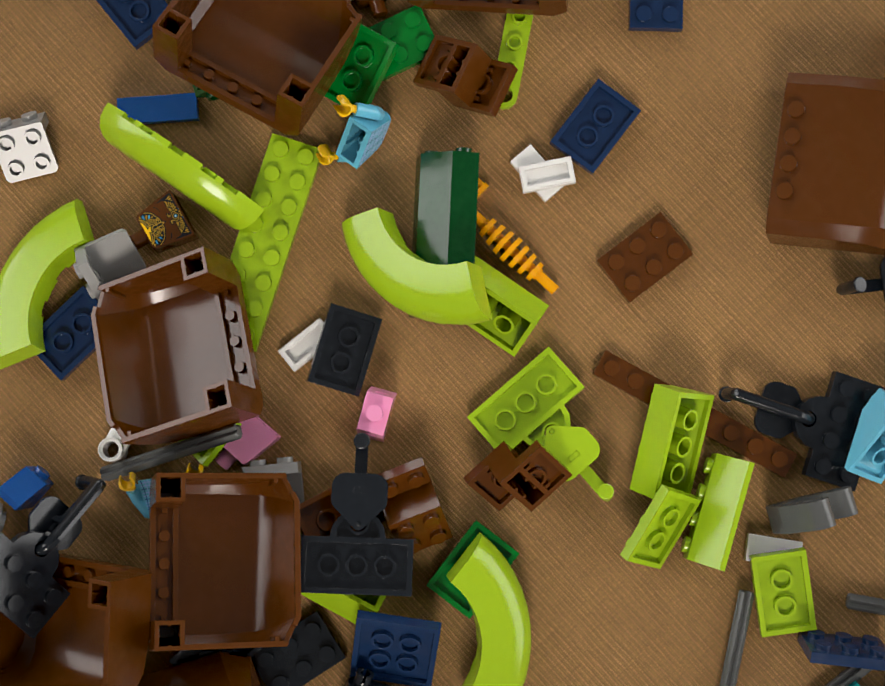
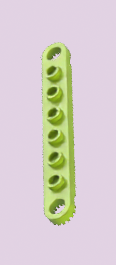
M509 13L506 15L498 61L513 64L518 71L508 90L512 98L508 102H502L500 107L502 110L512 108L518 98L533 15Z

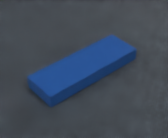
M195 93L117 98V108L128 114L127 117L138 120L144 125L199 121V105Z

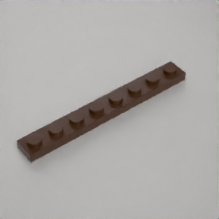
M606 350L592 374L647 405H650L654 384L669 385ZM711 408L705 433L706 437L774 474L785 478L797 456L796 453Z

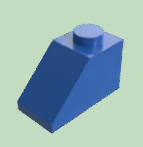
M26 466L0 486V497L15 511L33 508L54 483L49 479L50 474L41 466Z

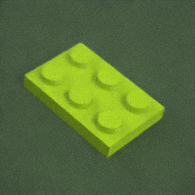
M661 485L645 514L640 518L633 534L627 540L620 555L626 561L661 569L702 500L693 494Z
M801 547L749 555L761 637L817 630L806 549Z

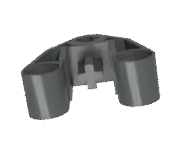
M851 486L804 495L766 506L773 534H793L823 530L836 526L835 519L858 514Z

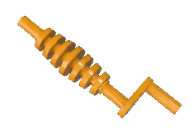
M478 178V198L489 187L480 178ZM477 211L476 224L481 230L479 235L482 238L486 234L489 236L486 240L488 246L494 241L497 243L493 249L495 254L501 249L505 251L499 259L504 262L511 256L513 260L508 264L509 267L513 268L518 263L521 267L516 271L521 275L526 270L529 273L526 276L527 280L536 279L548 292L553 294L559 286L543 272L542 267L544 265L542 262H539L537 266L533 263L537 258L534 253L529 258L526 256V253L530 250L528 245L520 251L518 247L523 242L520 237L512 243L510 240L515 233L509 231L504 236L502 234L506 229L504 225L501 224L498 228L494 227L497 220L494 218L487 220Z

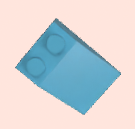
M879 388L871 396L868 403L862 409L844 467L851 473L879 484L885 480V390Z

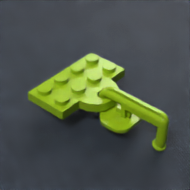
M547 347L467 416L494 449L503 441L514 450L523 441L530 446L537 440L569 469L572 476L566 481H571L580 474L603 501L607 502L612 499L614 488L610 484L604 483L589 466L599 456V443L586 428L571 427L570 414L565 407L585 387L550 347Z

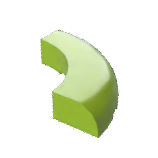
M110 103L106 104L100 116L102 135L109 144L164 180L233 229L247 228L263 213L265 209L239 190L223 182V178L208 168H204L203 164L176 146H172L170 141L152 131L140 121L127 117L128 114Z
M79 199L59 207L37 223L21 239L1 270L0 370L46 351L43 339L44 317H42L45 301L48 302L51 292L58 282L57 277L66 267L69 268L76 262L74 249L94 240L83 201Z
M378 207L354 215L342 222L341 227L345 243L357 269L367 283L394 307L413 317L443 325H469L492 320L481 266L468 261L449 265L431 264L424 261L405 245L406 242L397 228L393 213Z
M479 532L446 575L449 581L467 599L474 615L476 627V656L461 686H523L527 676L531 653V624L527 602L517 576L506 558L490 540Z

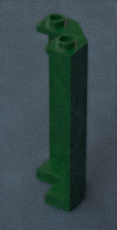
M458 147L455 151L442 152L428 150L424 151L416 159L412 252L428 263L438 265L457 264L465 261L475 263L480 153L472 152L471 148Z

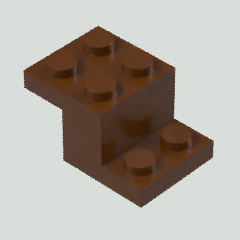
M435 34L413 82L419 87L439 92L455 107L496 117L518 69L513 64L491 59L475 43Z
M537 440L521 455L503 441L464 477V480L498 511L504 508L513 498H516L532 512L570 478L572 474L566 466Z
M422 457L379 473L388 484L387 506L383 511L394 539L414 540L413 554L422 549L453 538Z

